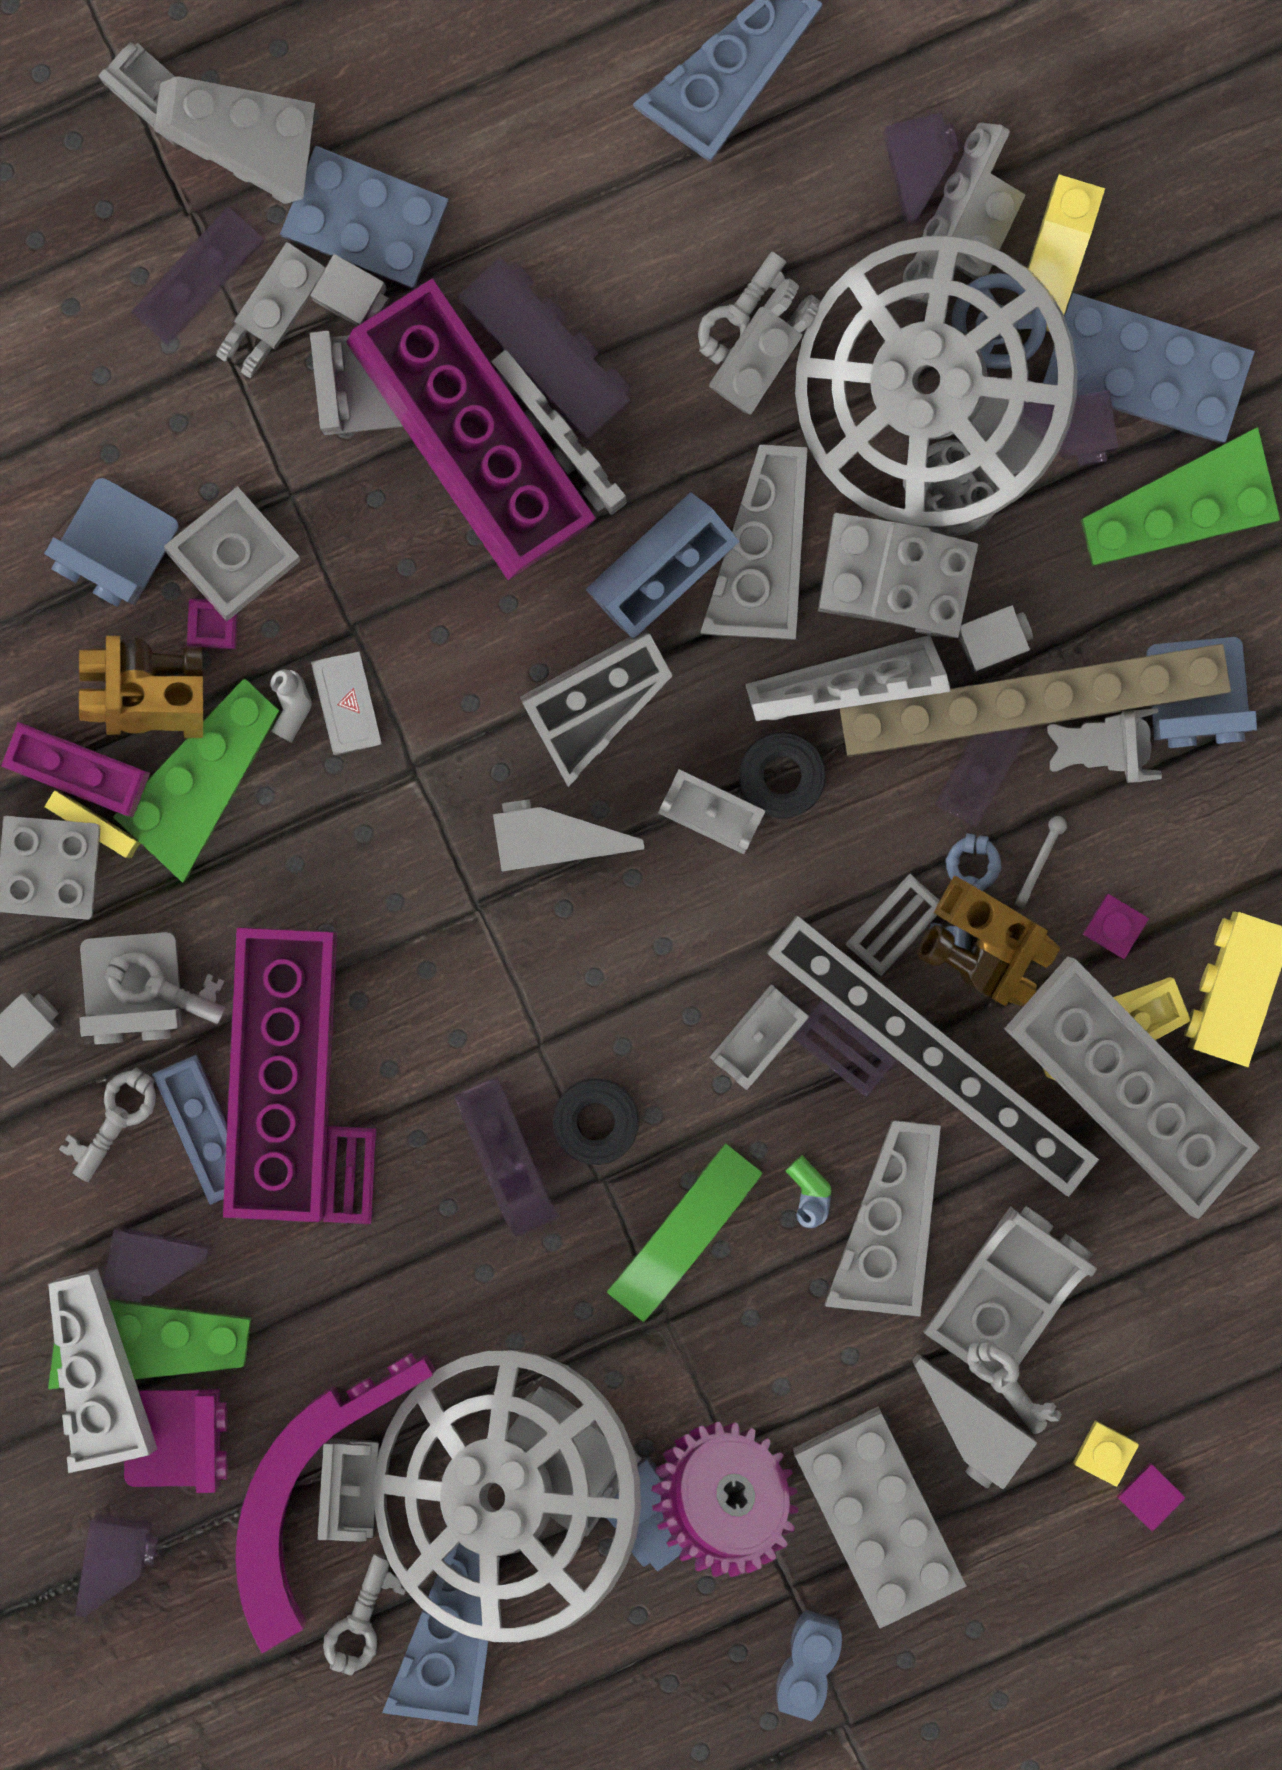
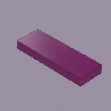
M20 722L16 725L1 767L132 818L150 775L147 771Z

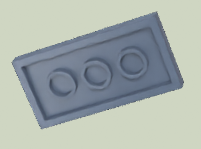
M1071 294L1064 317L1074 343L1078 369V398L1220 444L1226 442L1255 351L1079 294ZM1055 345L1042 384L1058 385Z

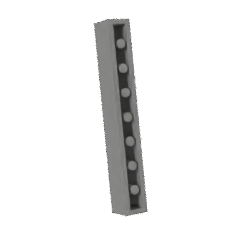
M795 916L766 952L772 959L1064 1195L1069 1197L1099 1160L800 917Z

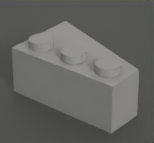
M179 76L160 83L155 132L203 159H210L233 172L235 177L244 182L253 183L272 194L273 198L284 204L303 199L315 103Z
M645 628L634 639L628 637L520 696V699L569 787L578 777V774L598 753L600 754L610 743L609 741L629 720L634 718L673 675L653 638Z

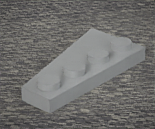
M505 350L491 361L493 368L497 371V374L511 395H516L527 409L524 414L539 436L546 433L556 445V448L551 453L567 475L576 470L587 484L580 491L594 509L599 512L605 507L613 515L627 504L626 495L616 483L612 485L609 482L608 476L589 450L581 447L577 442L578 438L555 410L549 407L547 399L509 352Z
M759 445L732 531L740 542L724 556L700 634L796 640L807 447Z
M930 635L745 684L756 721L766 719L778 720L799 714L951 692L946 671Z
M898 1120L891 1121L824 1305L826 1307L920 1317L940 1125Z
M98 1269L57 1278L49 1283L48 1286L54 1343L60 1346L62 1367L57 1369L59 1388H64L67 1412L62 1415L64 1435H69L71 1455L67 1457L68 1473L149 1456L157 1450V1445Z

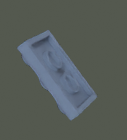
M315 145L307 165L303 199L292 203L280 235L285 239L332 257L333 254H336L362 270L414 290L448 207L449 199Z

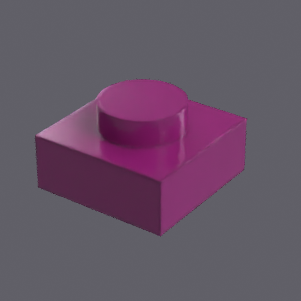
M1106 894L1082 935L1121 959H1125L1149 918L1110 894Z

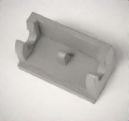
M130 42L98 76L105 86L155 128L160 83L175 76L138 43L134 45ZM164 137V138H165L166 140H168L174 147H176V146L178 145L177 143H175V142L171 141L170 139Z
M679 769L658 813L744 854L761 822L765 810Z
M770 985L712 1053L710 1058L743 1088L748 1090L809 1016L773 985Z
M330 1438L324 1443L318 1540L362 1542L366 1541V1538H373L375 1519L374 1478L379 1453V1441Z

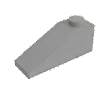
M530 799L503 803V813L493 814L502 872L645 849L643 839L542 807L531 808Z
M917 1353L912 1362L964 1462L969 1464L965 1472L986 1488L995 1483L1004 1490L1037 1444L1036 1440L1032 1435Z

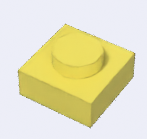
M1095 1420L1073 1463L1117 1487L1139 1444Z

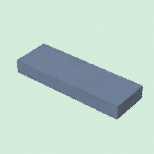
M196 1054L152 1075L207 1200L211 1205L224 1199L227 1121L201 1061Z

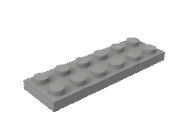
M1067 956L1004 1028L1194 1218L1199 1219L1260 1148L1074 958Z

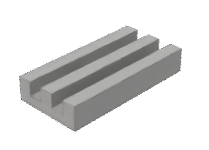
M909 874L845 944L879 976H882L937 916L933 912L940 900ZM912 888L917 894L868 948H863L859 943L902 896ZM925 900L931 907L881 962L875 959L873 956Z

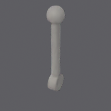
M1054 816L1050 819L1048 824L1050 832L1023 888L1014 903L1015 906L1022 909L1025 907L1058 835L1066 831L1067 822L1061 816Z

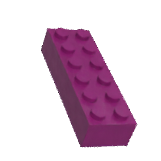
M433 279L422 284L352 330L346 344L508 581L584 531L596 519Z
M250 927L237 928L223 1218L320 1222L323 1219L338 932Z

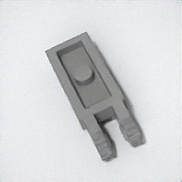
M286 242L234 320L236 325L222 342L216 356L223 361H227L235 354L240 342L246 333L249 332L261 341L245 359L241 373L249 378L254 376L272 348L276 350L310 299V295L326 267Z
M790 278L783 280L765 306L758 309L709 384L712 390L749 415L752 414L802 338L801 332L810 326L819 309L820 300L813 295H808V297L801 301L787 323L778 317L787 310L799 289V285Z

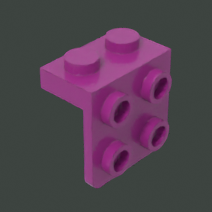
M220 1389L138 1390L157 1445V1450L149 1456L124 1461L125 1482L132 1487L196 1486V1493H215L221 1485V1480H227L228 1452L221 1451L220 1432H227L228 1409L227 1403H220Z

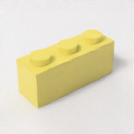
M1232 912L1230 920L1223 918L1219 925L1214 945L1221 948L1215 965L1208 963L1199 987L1200 991L1205 992L1200 1011L1196 1009L1191 1011L1189 1016L1191 1020L1186 1024L1184 1036L1191 1038L1188 1045L1189 1048L1249 1067L1282 968V926L1241 912Z

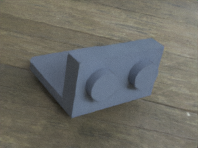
M99 478L93 483L61 541L53 537L44 554L55 560L51 568L52 570L77 583L82 575L97 584L93 591L95 595L116 607L119 606L122 599L136 605L165 554L164 545L175 537L179 524L175 518L105 478Z
M1227 637L1154 644L1148 648L1146 656L1223 644L1231 692L1224 695L1152 706L1151 709L1158 708V713L1152 714L1154 741L1168 739V748L1197 746L1198 736L1216 735V744L1245 741V732L1257 730L1256 711H1249L1243 644L1239 638Z

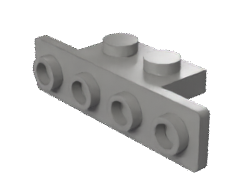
M980 122L976 129L971 132L964 145L965 152L955 173L949 177L945 184L944 196L934 217L926 224L923 237L952 236L977 241L1000 250L1025 197L1024 193L991 174L1010 133L1009 129L1002 125ZM939 250L918 251L914 260L907 265L903 273V283L918 279H933ZM959 253L956 269L976 280L988 275L993 264L973 255ZM930 293L908 296L905 299L928 303Z

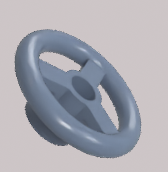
M1002 273L982 276L968 285L981 291L995 302L996 300L989 289L1006 288L1019 295L1025 292V289L1014 278ZM957 298L952 312V326L968 334L966 315L971 303ZM1036 308L1014 324L1016 329H1032L1027 341L1023 344L1027 360L1038 350L1046 333L1047 322L1039 308ZM984 312L979 314L976 320V327L988 319ZM1001 334L980 349L987 368H1011L1009 354H990L994 345L1005 342Z

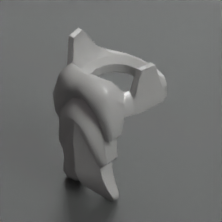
M1158 708L1122 711L1119 714L1106 716L1104 721H1085L1079 727H1067L1050 723L1047 726L1048 735L1057 745V749L1049 761L1050 770L1054 772L1070 765L1084 764L1088 768L1108 766L1109 770L1125 771L1127 783L1162 779L1161 771L1142 769V766L1150 759L1152 748L1150 728L1142 717L1157 714Z

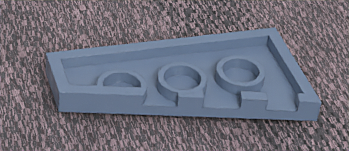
M755 0L739 13L737 18L706 41L683 64H679L666 75L664 80L650 92L645 93L634 102L633 107L711 163L822 9L823 3L818 0Z
M459 1543L443 1560L461 1575L480 1582V1554L467 1549ZM437 1574L428 1596L431 1601L453 1616L468 1623L483 1626L480 1597L472 1596L453 1587ZM423 1610L382 1713L477 1726L489 1641L466 1636L443 1625Z

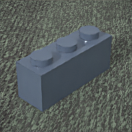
M690 492L585 590L611 620L634 639L740 541L710 506Z

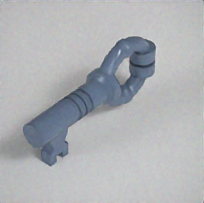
M968 833L966 838L953 845L945 861L951 880L955 875L981 891L993 885L1002 869L998 850L989 842V837L979 835V838H977V835ZM976 849V854L988 856V872L984 877L978 879L972 876H962L958 865L960 863L959 857L963 852L974 854ZM930 923V928L935 925L943 927L942 924L939 923ZM957 926L945 928L954 935L955 945L970 951L972 935Z

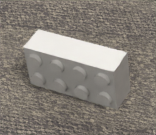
M879 1406L793 1448L794 1455L880 1629L967 1587Z

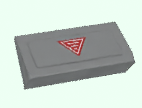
M360 652L311 661L333 755H341L382 745Z

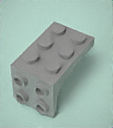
M1010 1206L923 1332L966 1363L969 1347L972 1343L994 1342L997 1348L1004 1350L1011 1357L1015 1358L1019 1366L1071 1291L1087 1275L1092 1277L1096 1272L1097 1268L1089 1262L1093 1253L1066 1233L1061 1240L1052 1236L1049 1232L1054 1226L1029 1207L1025 1206L1020 1213ZM998 1360L982 1362L985 1368L994 1373L1004 1368L1003 1364Z

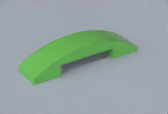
M725 1143L641 1251L635 1255L607 1290V1293L644 1322L707 1247L763 1172Z

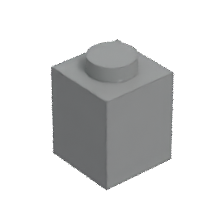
M333 254L310 295L315 303L356 326L384 310L389 302V298L384 296L387 287L383 281L336 254Z
M1013 605L961 625L958 637L972 673L1029 651L1027 641L1033 639V634L1024 612L1016 614Z
M29 992L23 993L0 1014V1055L12 1068L21 1066L61 1028L54 1020L59 1013L41 994L38 993L33 997Z

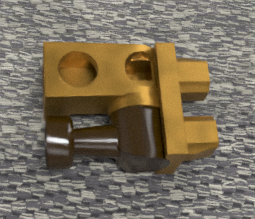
M106 636V648L79 650L80 681H106V689H79L80 721L106 722V735H121V730L135 734L151 730L184 731V738H203L202 646H186L183 649V655L153 653L151 647L143 639L135 638V640L120 641V636ZM180 674H183V676H169V675H180Z
M954 875L933 913L978 939L972 950L969 951L955 945V937L952 932L939 925H935L924 935L918 949V956L921 960L932 966H939L946 962L960 972L961 979L966 984L1004 1006L1008 1002L1025 1006L1036 993L1037 984L1023 977L1031 960L1047 968L1053 963L1060 950V946L1046 935L1048 930Z

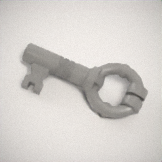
M771 251L752 278L751 283L745 288V292L740 295L735 304L716 307L702 317L698 331L701 346L699 352L706 357L709 356V359L716 364L725 361L733 347L727 349L721 343L718 344L717 340L709 336L710 329L718 319L727 318L733 325L740 328L741 336L750 323V314L758 304L757 302L761 300L760 297L764 295V292L769 287L776 289L785 280L784 275L780 272L786 264L783 258Z
M128 952L111 958L104 978L107 980L112 993L123 1003L138 1005L160 999L169 1004H174L176 1007L179 1006L181 1009L184 1008L186 1009L185 1011L215 1024L219 1023L225 1007L215 1003L216 993L220 992L224 980L218 979L216 984L211 981L213 976L208 974L203 984L204 989L201 990L199 995L191 994L190 991H184L185 989H180L178 986L167 982L160 966L146 953ZM130 963H137L141 967H146L150 972L151 978L146 983L144 992L132 993V991L125 990L121 986Z
M136 1067L133 1070L121 1072L107 1083L104 1092L106 1119L100 1127L99 1133L97 1132L96 1137L93 1138V1142L89 1146L80 1145L78 1139L68 1135L65 1140L69 1142V1145H61L59 1149L68 1156L73 1155L74 1160L78 1162L72 1172L83 1181L89 1182L122 1128L137 1125L153 1113L156 1101L155 1079ZM125 1083L145 1095L144 1103L141 1104L140 1110L133 1114H129L125 1109L116 1106L115 1095L119 1092L120 1086Z
M980 1342L970 1345L967 1363L971 1372L990 1383L996 1392L1004 1395L1031 1433L1037 1434L1042 1432L1047 1426L1046 1420L1050 1422L1060 1420L1062 1414L1059 1410L1054 1411L1056 1408L1054 1403L1034 1404L1017 1382L1019 1366L1015 1358L1011 1357L1004 1350L997 1348L994 1342ZM998 1360L1003 1364L1004 1368L994 1373L985 1368L982 1362Z
M373 1554L352 1614L336 1622L324 1636V1655L330 1663L331 1670L352 1676L355 1671L364 1668L377 1653L378 1643L377 1635L369 1620L376 1604L375 1600L378 1598L381 1588H393L392 1590L395 1593L405 1594L406 1590L402 1587L398 1577L388 1570L390 1564L387 1557L383 1555ZM350 1630L352 1633L364 1635L366 1646H364L363 1654L359 1658L335 1651L338 1636L343 1631Z

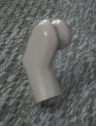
M281 669L272 676L271 688L273 691H276L283 711L271 731L292 743L311 709L312 701L304 679L296 671Z

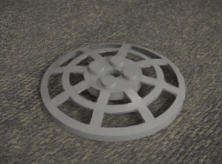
M925 236L897 242L873 252L851 267L828 290L818 305L819 309L814 320L807 327L802 338L796 365L795 396L799 422L809 450L823 473L841 493L863 509L887 520L921 527H949L974 522L999 512L1023 496L1043 476L1057 456L1070 428L1077 398L1078 369L1073 339L1064 314L1050 291L1028 268L1008 254L977 241L952 236ZM923 250H939L933 279H918L904 282L878 295L864 274L876 265L899 255ZM959 253L973 255L996 265L1014 278L1025 289V292L1001 308L981 291L961 282L953 281ZM850 287L861 304L862 309L855 315L845 330L837 348L835 360L810 358L814 340L824 317L837 298ZM930 293L924 322L913 323L901 328L887 309V306L905 297ZM949 295L956 296L973 304L984 312L988 319L968 334L953 326L944 324ZM1036 308H1039L1044 316L1055 345L1058 385L1028 382L1026 352L1014 324ZM871 320L884 338V344L879 349L873 364L849 362L850 353L858 336ZM1000 334L1005 341L1010 355L1012 380L988 377L986 363L980 351L981 348ZM927 367H934L940 375V384L931 394H924L918 386L919 374ZM808 377L832 379L834 409L846 437L828 454H826L819 442L811 419L807 396ZM846 381L871 384L872 397L877 409L858 426L855 424L848 406ZM985 397L1009 399L1008 407L1001 423L986 441L971 421L979 412ZM1025 402L1055 405L1051 423L1041 445L1028 464L1015 476L999 458L997 453L1004 447L1015 431L1023 413ZM887 425L908 435L907 465L886 457L876 450L869 441ZM955 434L970 453L967 457L948 465L927 467L929 439H940ZM859 452L865 460L879 470L896 478L905 479V509L890 506L868 496L850 483L839 470ZM982 467L999 488L998 491L989 497L962 508L940 512L925 511L926 482L956 479Z
M520 1350L485 1351L461 1357L440 1367L433 1372L434 1375L418 1384L400 1405L386 1430L378 1453L374 1478V1512L379 1538L389 1564L404 1589L423 1610L443 1625L466 1636L491 1642H522L550 1636L574 1625L592 1612L614 1588L628 1563L637 1537L641 1512L640 1477L635 1452L623 1423L609 1401L590 1381L569 1366L544 1355ZM500 1365L494 1395L469 1398L444 1411L433 1391L434 1387L462 1371L482 1366ZM519 1367L533 1370L555 1380L572 1392L583 1406L560 1423L541 1406L526 1399L514 1397ZM418 1403L430 1426L423 1433L414 1449L408 1466L407 1477L389 1475L390 1458L399 1431L411 1410ZM491 1409L487 1439L478 1440L466 1445L453 1426V1423L468 1414ZM515 1412L531 1419L548 1434L531 1449L518 1441L508 1439L510 1413ZM595 1421L603 1431L613 1455L619 1485V1499L590 1496V1484L586 1465L573 1438ZM438 1438L452 1460L444 1472L442 1482L420 1479L426 1456ZM559 1450L562 1452L570 1471L573 1495L553 1493L551 1479L544 1465ZM494 1483L500 1485L505 1493V1502L500 1510L492 1508L487 1498L488 1490ZM387 1494L405 1497L409 1528L416 1546L421 1552V1555L408 1570L400 1557L392 1536L387 1511ZM419 1499L440 1501L442 1515L447 1527L432 1543L428 1539L422 1524ZM551 1513L572 1515L566 1538L553 1557L538 1538L545 1530ZM589 1517L616 1518V1532L607 1559L595 1580L584 1590L567 1573L565 1568L570 1564L582 1543ZM459 1543L467 1549L480 1554V1582L461 1575L443 1560ZM522 1551L538 1570L534 1575L519 1582L499 1585V1556ZM434 1570L453 1587L472 1596L480 1597L483 1626L468 1623L447 1613L431 1601L422 1591L420 1585ZM550 1583L570 1603L560 1613L539 1623L517 1628H502L500 1599L525 1596Z

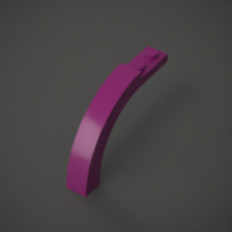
M409 1353L387 1367L390 1372L389 1376L375 1384L371 1377H368L346 1391L349 1399L343 1401L335 1385L313 1399L293 1417L261 1460L251 1480L241 1509L235 1557L237 1584L242 1608L250 1631L261 1653L268 1651L302 1631L307 1623L288 1580L283 1550V1532L287 1505L301 1471L317 1450L336 1433L432 1377L435 1368L427 1354L415 1359L413 1354Z

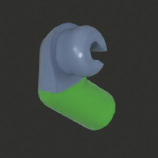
M801 1155L785 1171L802 1188L799 1209L797 1210V1220L803 1227L810 1229L823 1224L827 1219L832 1189L823 1176Z

